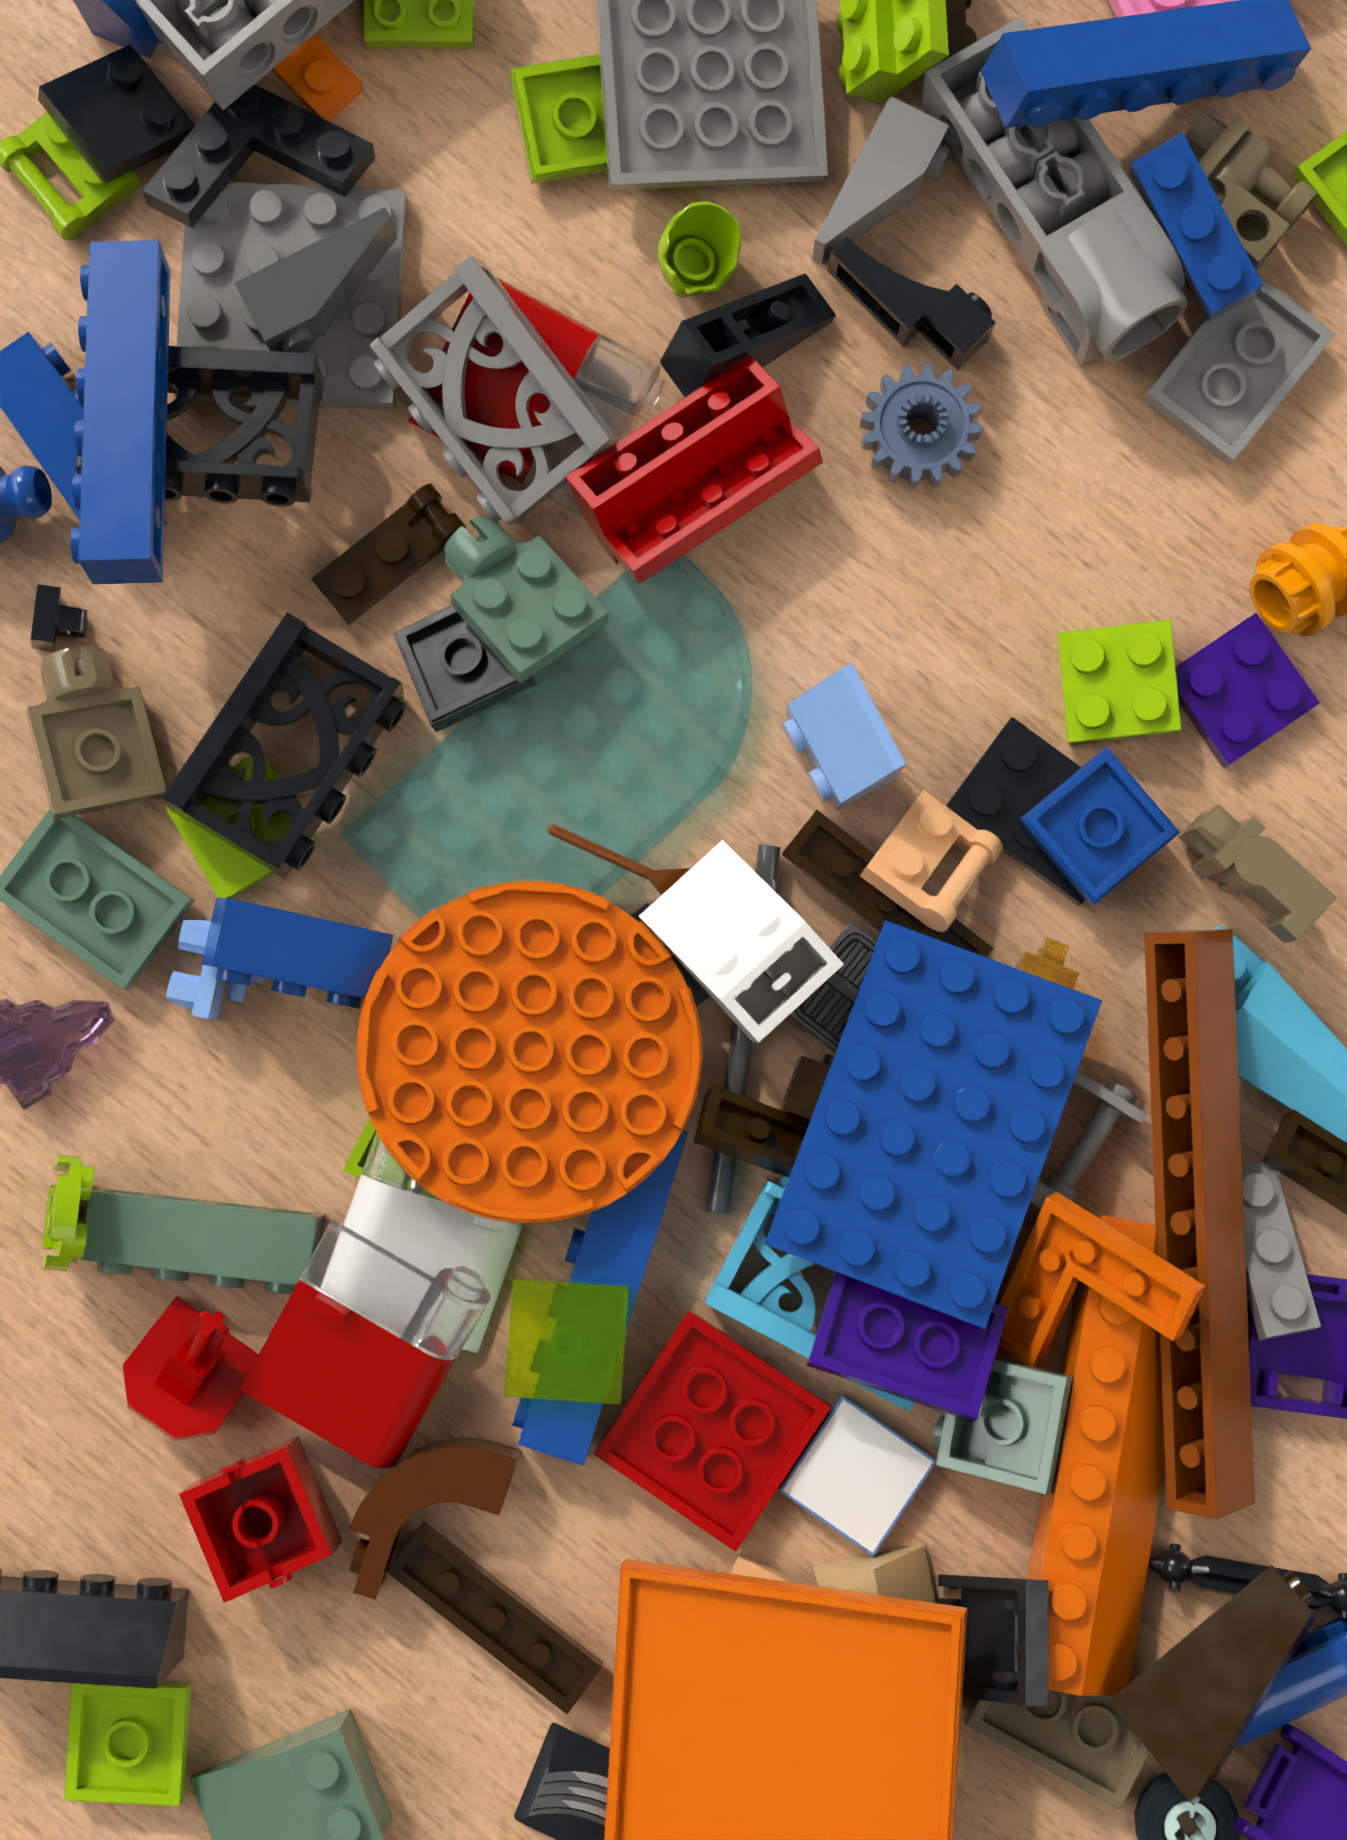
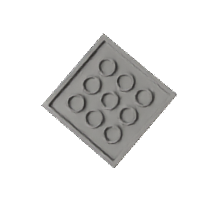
M595 0L609 191L824 182L828 177L817 0Z
M229 182L195 226L190 228L185 225L177 346L270 351L248 311L235 282L385 207L391 217L397 239L325 335L315 339L314 345L304 353H316L324 379L322 401L319 402L320 407L395 410L397 388L395 389L389 385L376 369L374 362L379 357L370 347V344L401 320L408 202L406 191L353 187L347 196L344 197L325 186ZM198 394L195 401L215 402L213 395ZM233 396L231 402L244 403L249 401L251 397ZM287 399L285 405H298L299 400Z

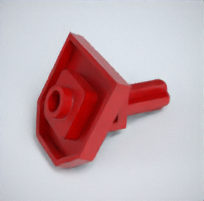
M177 1296L123 1363L128 1409L173 1441L216 1434L245 1395L244 1392L240 1391V1388L259 1355L228 1333L229 1328L224 1324L226 1316L222 1312L217 1311L214 1315L206 1311L200 1313Z

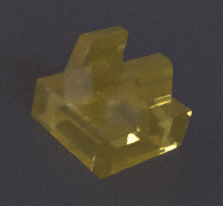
M1048 937L1043 948L1040 947L1036 955L1025 952L1014 967L1073 990L1079 972L1063 967L1069 946Z

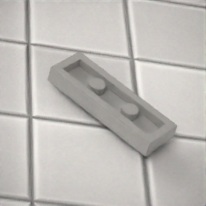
M1264 1162L1242 1165L1247 1298L1259 1341L1320 1328L1321 1324L1277 1170Z

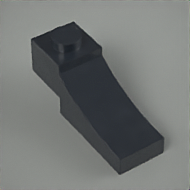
M845 237L831 251L828 272L903 347L920 333L958 370L988 342L996 322L991 318L992 312L987 303L973 292L967 294L958 284H955L947 291L913 281L876 261L848 237Z

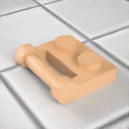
M923 789L865 867L860 877L929 928L938 932H945L957 916L955 908L985 865H991L996 861L1003 850V844L995 834L986 830L976 829ZM954 844L965 852L966 855L938 895L930 896L921 888Z

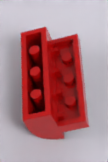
M749 355L565 477L579 509L603 548L615 564L620 562L635 581L641 584L822 464L823 460L819 447L789 417L780 385Z

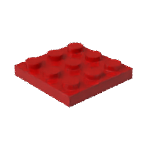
M688 1309L594 1450L593 1455L736 1552L831 1409V1406L694 1311Z

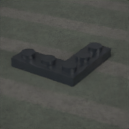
M254 84L224 110L214 102L142 192L148 206L193 228L254 151L344 197L347 196L375 160V152L372 143Z

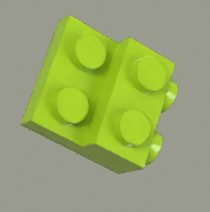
M840 0V12L836 16V26L839 33L843 36L844 51L842 56L843 63H841L838 73L841 83L846 88V94L883 103L890 96L897 93L949 55L946 0Z

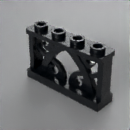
M169 346L168 393H178L173 402L167 404V421L184 413L194 403L199 394L213 395L223 415L241 426L226 439L198 455H194L184 449L167 434L165 500L174 501L182 496L206 497L208 500L217 503L229 504L236 502L238 499L262 500L269 505L279 507L290 506L294 502H310L319 402L322 401L324 385L316 353ZM233 396L251 397L249 401L242 404L245 409L252 410L253 412L247 413L234 407L230 403ZM287 399L299 400L296 430L282 422L276 421ZM267 433L284 439L292 449L291 458L284 466L255 465L257 458L261 455L269 454L276 458V453L271 443L263 439ZM82 456L76 457L75 469L78 474H81Z
M287 612L162 798L173 813L188 822H193L285 879L292 868L299 871L309 860L316 846V842L312 840V837L323 821L328 824L332 823L341 811L347 797L342 792L352 776L355 775L360 778L370 767L377 752V749L372 746L383 729L391 732L403 716L407 703L402 701L404 698L402 682L394 677H389L311 630L305 622ZM306 650L339 671L329 676L319 685L313 674L299 658ZM359 684L369 691L372 704L364 716L358 719H351L345 714V710L350 703L357 701L356 698L343 696L337 698L329 705L326 696L339 686ZM281 691L287 692L290 695V704L299 697L300 693L304 697L303 701L287 711L280 712L272 706L273 697ZM311 711L319 738V765L294 776L263 781L266 772L265 756L258 740L250 732L256 722L270 726L288 725L302 719ZM338 733L352 736L341 754ZM247 753L253 757V771L250 781H242L246 775V767L241 770H234L230 767V761L234 755ZM315 792L303 809L301 803L296 798ZM209 796L224 801L241 803L237 820L238 828L203 808L201 804L205 798ZM254 804H264L263 815L271 829L272 819L275 815L279 813L288 814L291 817L292 823L287 835L280 840L272 842L257 838L252 831L250 822Z

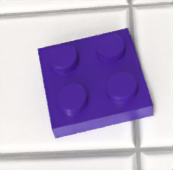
M1257 613L1176 666L1179 705L1223 768L1320 704Z

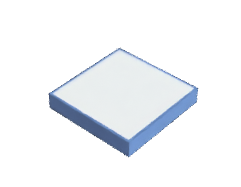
M841 1393L778 1489L795 1503L874 1556L937 1460Z

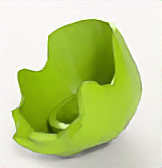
M708 201L692 202L675 214L666 225L658 244V260L665 281L673 289L674 295L688 297L698 293L713 294L730 280L736 269L742 241L740 224L722 206Z

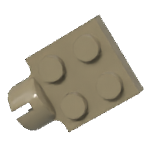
M79 646L81 658L75 659L78 676H75L69 648L46 656L43 659L41 676L47 700L39 705L27 707L26 714L53 820L159 799L167 791L140 687H119L113 680L106 652L97 646Z

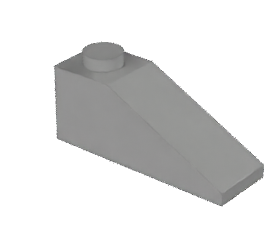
M890 96L815 238L812 260L822 265L830 259L831 251L845 237L850 238L854 242L917 197L928 177L937 181L951 153V149L944 146L949 125Z

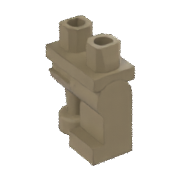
M1203 111L1186 132L1185 137L1193 152L1201 157L1199 164L1257 271L1277 247L1287 229H1291L1317 196L1318 191L1304 181L1298 182L1292 187L1268 165L1270 157L1268 144L1263 137L1260 139L1253 133L1248 132L1250 125L1240 117L1236 116L1230 125L1226 126L1220 120ZM1253 190L1257 194L1261 195L1265 199L1277 205L1278 208L1276 209V211H1272L1269 207H1267L1256 197L1250 194L1251 191Z
M1219 804L1214 806L1208 813L1206 811L1201 813L1178 837L1200 857L1190 868L1202 879L1213 875L1220 884L1218 889L1231 894L1245 893L1268 911L1270 916L1266 921L1267 928L1283 943L1298 940L1337 899L1335 895L1277 842L1269 837L1259 836L1266 827L1254 816L1238 822Z

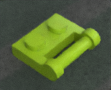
M48 112L17 136H9L0 142V166L7 172H13L52 218L51 226L63 240H70L81 234L142 184L133 170L104 184ZM43 150L83 198L76 204L69 205L32 162L31 158Z

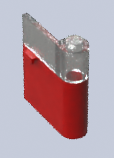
M333 1219L243 1382L240 1391L362 1462L377 1468H392L397 1464L490 1301V1294L485 1287V1280L476 1271L464 1266H457L454 1269L444 1268L434 1278Z

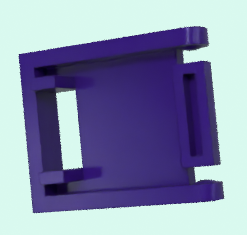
M1306 1274L1321 1324L1320 1328L1312 1331L1259 1341L1249 1301L1247 1300L1251 1406L1347 1419V1301H1345L1347 1279ZM1274 1373L1324 1379L1322 1401L1277 1395L1279 1376Z
M1290 1724L1284 1725L1279 1735L1292 1744L1294 1748L1290 1752L1281 1745H1273L1243 1805V1808L1258 1818V1821L1254 1825L1243 1818L1237 1817L1232 1827L1233 1830L1247 1840H1345L1347 1836V1761L1300 1729Z

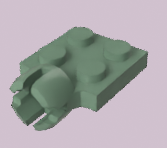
M480 516L471 519L469 522L480 534L477 539L461 526L449 538L444 547L446 565L463 583L458 590L450 594L451 606L520 684L608 624V610L540 535L531 541L520 543L513 540L496 520Z

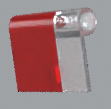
M497 278L619 440L631 416L637 415L642 408L648 411L652 410L665 385V381L658 378L661 369L660 365ZM470 292L452 328L454 331L466 308L474 298ZM492 333L487 338L488 348L481 345L477 339L473 347L487 356L495 357L501 353L504 344L502 337L498 333ZM446 341L442 349L446 353L448 352L450 342ZM469 359L465 378L467 418L497 428H521L515 406L518 388L524 377L530 372L525 364L521 362L514 367L506 369H491L478 365ZM443 385L437 388H429L443 406ZM542 393L533 395L529 400V413L534 427L542 425L534 411L543 414L550 407L548 397ZM411 415L408 422L423 429ZM433 430V431L430 433V434H432V435H434V436L440 438V437L438 436V434L435 432V430ZM578 434L557 443L543 446L549 460L550 472L585 444ZM470 441L484 460L492 446ZM520 448L525 462L521 474L516 476L514 463L507 460L501 463L499 471L529 487L535 478L536 462L530 448ZM568 482L548 497L573 512L582 515Z

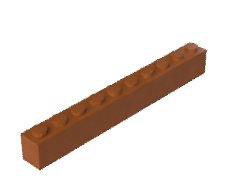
M1233 929L1144 933L1157 1255L1206 1286L1183 1335L1171 1341L1160 1333L1167 1509L1219 1519L1255 1504Z

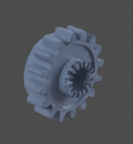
M930 363L925 364L921 376H914L910 367L904 365L900 372L899 382H896L886 374L882 377L879 386L882 394L869 392L865 405L871 411L862 413L859 427L871 431L863 436L861 446L865 450L874 449L875 455L871 466L874 469L882 466L890 471L889 482L894 483L899 477L908 479L910 489H916L920 480L928 479L933 488L940 485L944 472H947L954 478L960 474L962 465L959 458L966 461L972 460L977 448L969 441L979 440L983 426L970 421L978 417L981 407L980 403H965V399L971 389L968 383L956 389L950 385L953 371L948 369L938 379L933 377V369ZM917 418L923 419L932 426L934 431L930 435H916L914 431H910L911 428L907 425V422Z

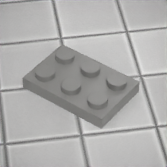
M1260 275L1259 277L1263 283L1260 292L1209 322L1206 319L1142 399L1228 467L1335 336L1334 332Z

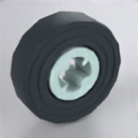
M1166 1772L1152 1778L1139 1795L1134 1811L1135 1830L1138 1840L1240 1839L1241 1835L1232 1828L1237 1817H1239V1812L1229 1792L1215 1779L1204 1797L1194 1806L1187 1800ZM1187 1811L1189 1816L1193 1818L1194 1813L1198 1812L1200 1814L1194 1819L1198 1827L1195 1833L1188 1836L1181 1829L1180 1835L1175 1834L1180 1828L1179 1822L1176 1819L1179 1814Z

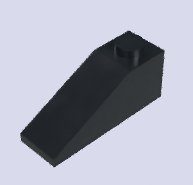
M805 273L681 321L660 360V364L683 396L687 397L749 355L763 368L830 324L836 317V314Z

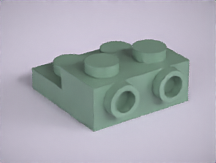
M995 1356L978 1419L972 1422L948 1413L939 1418L933 1437L934 1448L939 1450L936 1466L1045 1495L1053 1493L1073 1377L1026 1366L1019 1361Z

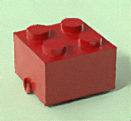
M299 1436L246 1459L242 1458L229 1466L226 1465L221 1470L194 1481L179 1493L224 1603L266 1584H269L270 1589H273L290 1581L293 1578L291 1573L332 1556L342 1542V1538Z

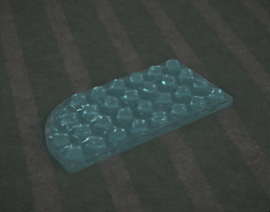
M686 555L669 564L641 584H638L629 572L625 570L596 597L609 612L608 624L535 673L533 677L537 685L462 721L341 834L419 919L434 908L438 909L448 902L466 895L469 891L498 883L544 881L577 887L603 896L629 871L551 836L548 833L550 825H557L639 863L716 791L727 777L739 754L750 716L752 699L750 657L742 627L733 608L723 593Z

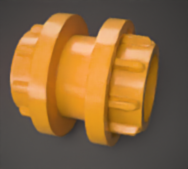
M1310 523L1296 531L1290 538L1289 543H1277L1260 554L1256 564V575L1250 581V595L1257 612L1271 628L1282 633L1291 632L1295 635L1313 636L1327 628L1332 623L1334 616L1347 615L1346 527L1336 526L1332 528L1323 523Z

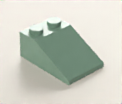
M350 1709L190 1777V1782L213 1840H383L392 1819V1814Z

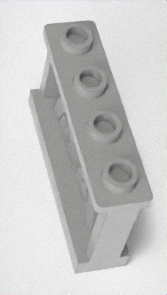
M469 256L453 270L455 273L385 334L376 338L370 344V347L379 357L374 362V365L380 375L393 388L396 389L401 386L413 403L408 409L413 418L426 432L431 433L435 430L447 446L442 453L449 465L461 477L464 478L469 475L481 492L476 497L485 512L497 522L503 519L506 524H518L531 511L567 483L566 475L620 440L486 263ZM467 291L474 297L462 315L455 331L445 324L435 321L440 314ZM422 333H436L450 342L448 352L446 353L437 348L422 350V352L430 354L434 361L430 372L424 374L411 364L409 357L410 345L414 338ZM492 333H498L502 337L504 345L499 355L490 357L473 347L475 340L477 339L481 345L488 348V336ZM469 359L478 365L491 369H506L514 367L521 362L529 369L530 372L522 380L516 395V415L521 428H497L467 418L465 378ZM443 385V406L429 388H437ZM542 393L548 397L550 407L543 414L534 411L538 421L542 424L534 427L529 413V400L533 395ZM578 434L585 444L550 472L549 460L543 446L557 443ZM470 441L492 446L484 460ZM520 448H530L536 462V474L533 483L522 491L508 489L500 479L499 466L506 460L511 461L516 467V476H519L525 463L524 455Z

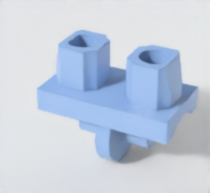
M184 920L179 936L178 949L204 955L211 921ZM206 965L202 966L200 976L173 971L167 989L166 1000L181 1007L192 1009L191 1016L219 1020L227 981L215 979L217 968ZM252 975L250 982L264 984L265 978ZM230 982L227 999L243 1003L247 985Z

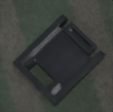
M938 1574V1586L950 1589L961 1588V1599L937 1598V1603L968 1608L962 1698L1025 1706H1048V1580Z

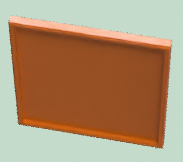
M626 1559L621 1563L604 1840H954L968 1608Z

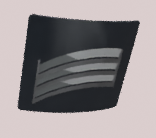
M551 1723L514 1814L515 1820L556 1840H604L610 1748L557 1723Z

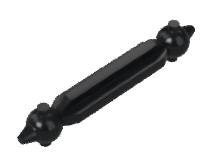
M1175 1543L1170 1544L1169 1551L1165 1552L1162 1556L1149 1558L1148 1564L1149 1569L1158 1573L1169 1584V1590L1172 1592L1181 1591V1585L1189 1580L1201 1590L1235 1596L1269 1567L1207 1555L1190 1560L1185 1553L1181 1552V1545ZM1275 1568L1282 1577L1291 1571L1303 1583L1315 1599L1308 1605L1310 1609L1315 1610L1329 1605L1332 1610L1339 1614L1340 1621L1347 1622V1573H1339L1338 1580L1329 1584L1315 1574Z

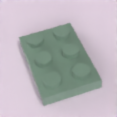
M49 809L0 875L1 902L118 987L127 991L130 990L195 901L79 816L74 815L53 820L51 809Z

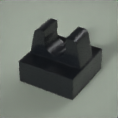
M37 585L30 639L33 649L55 652L57 635L85 638L87 610L61 605L60 587Z

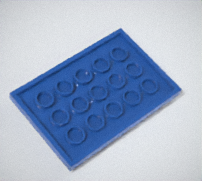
M885 920L764 1244L985 1329L1102 1000Z

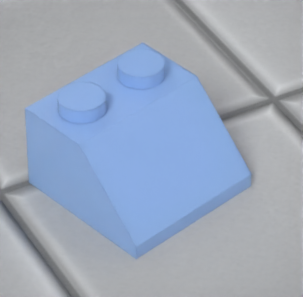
M853 663L842 667L788 704L785 714L789 720L782 723L784 732L796 753L803 750L806 751L815 768L808 772V776L822 802L831 799L836 810L896 780L905 767L906 763Z

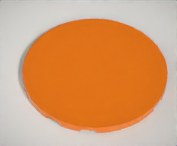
M514 881L474 889L438 909L434 908L418 920L399 938V942L385 958L380 969L378 968L365 996L357 1033L356 1062L364 1104L377 1135L400 1168L418 1185L448 1205L477 1217L512 1224H547L584 1216L610 1205L642 1183L663 1162L685 1128L696 1100L702 1067V1034L694 998L690 988L687 987L683 975L673 961L672 954L660 939L643 922H638L628 913L611 904L610 900L584 889L544 881Z

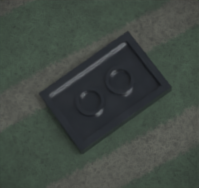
M1011 717L946 806L976 829L986 830L995 834L1003 844V852L1074 904L1080 906L1084 903L1085 899L1018 821L1077 772L1081 766Z

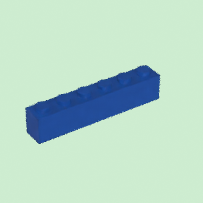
M1238 0L1002 33L983 66L981 74L1005 128L1025 125L1041 127L1052 121L1079 117V119L1086 120L1096 117L1101 113L1121 110L1136 112L1147 106L1172 102L1175 105H1181L1193 99L1216 95L1226 98L1242 91L1261 88L1267 91L1275 90L1287 84L1294 77L1295 69L1309 53L1311 47L1288 0Z
M159 240L90 242L89 265H82L80 269V285L83 298L87 301V316L79 317L78 336L83 352H86L85 368H78L76 374L77 394L80 403L84 404L83 421L75 422L74 439L76 451L79 456H82L81 474H74L72 481L74 504L76 509L80 510L79 528H72L70 547L74 563L81 564L92 584L163 583L171 270Z
M682 1131L663 1162L642 1183L610 1205L592 1212L586 1231L574 1229L565 1257L566 1262L575 1264L568 1286L557 1283L547 1316L557 1319L551 1341L540 1337L530 1367V1371L539 1373L540 1376L533 1395L522 1393L512 1426L522 1429L518 1445L584 1466L688 1132Z

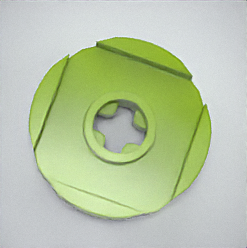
M57 1155L53 1170L64 1171V1175L58 1174L57 1185H50L42 1249H53L54 1256L47 1255L42 1260V1270L67 1272L70 1263H77L78 1259L84 1256L87 1224L77 1223L79 1206L84 1207L85 1201H89L91 1197L94 1166L82 1165V1157Z

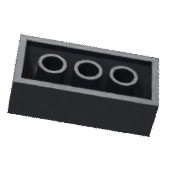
M0 1569V1678L157 1689L184 1657L189 1589L172 1588V1581L169 1579L144 1578L138 1580L137 1585L115 1584L116 1577L107 1574H88L81 1576L80 1581L58 1580L59 1573L55 1571L33 1570L23 1573V1577L2 1576V1569Z

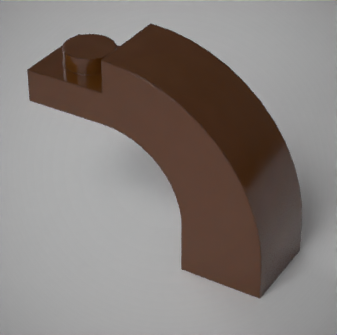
M454 1438L427 1444L399 1459L396 1465L389 1468L377 1480L365 1496L350 1525V1530L371 1536L370 1541L360 1538L352 1559L349 1572L359 1575L353 1593L376 1599L384 1585L387 1576L386 1570L391 1563L403 1524L422 1508L436 1503L454 1502L499 1515L508 1492L520 1449L485 1439Z

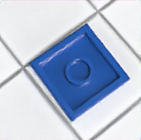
M1105 747L1018 820L1090 906L1099 902L1181 833L1108 747Z

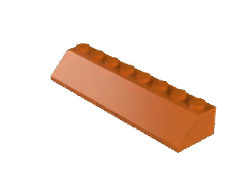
M1095 1215L1157 1255L1156 1225L1106 1215ZM1079 1280L1074 1294L1061 1374L1073 1377L1053 1493L1041 1494L1027 1579L1048 1580V1689L1079 1696L1117 1695L1130 1683L1165 1464L1160 1333Z

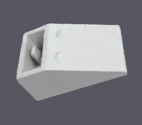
M723 840L639 915V918L752 1042L759 1043L844 965L814 930Z

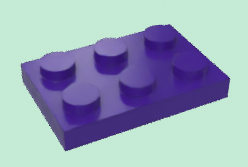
M835 1271L806 1366L974 1422L978 1419L1009 1307L994 1303L984 1329Z

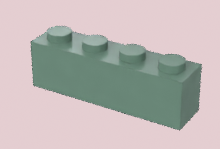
M108 1188L92 1190L90 1200L88 1201L85 1221L87 1224V1238L84 1256L80 1260L98 1262L97 1271L103 1273L132 1274L133 1266L154 1268L153 1277L162 1280L188 1281L189 1273L211 1275L210 1284L214 1286L243 1288L245 1279L267 1282L266 1291L292 1294L302 1276L317 1282L326 1214Z

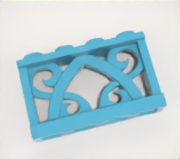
M782 1176L778 1184L766 1179L724 1263L705 1296V1304L809 1358L817 1333L811 1329L816 1312L815 1300L808 1283L798 1272L815 1265V1263L789 1253L779 1257L770 1246L764 1244L766 1241V1221L772 1214L776 1213L789 1178ZM754 1242L760 1254L770 1265L753 1278L740 1292L731 1287L730 1284L749 1247ZM785 1279H789L802 1296L801 1306L793 1312L784 1311L778 1303L779 1298L783 1294H792L785 1286L779 1284ZM856 1383L910 1412L914 1404L913 1401Z

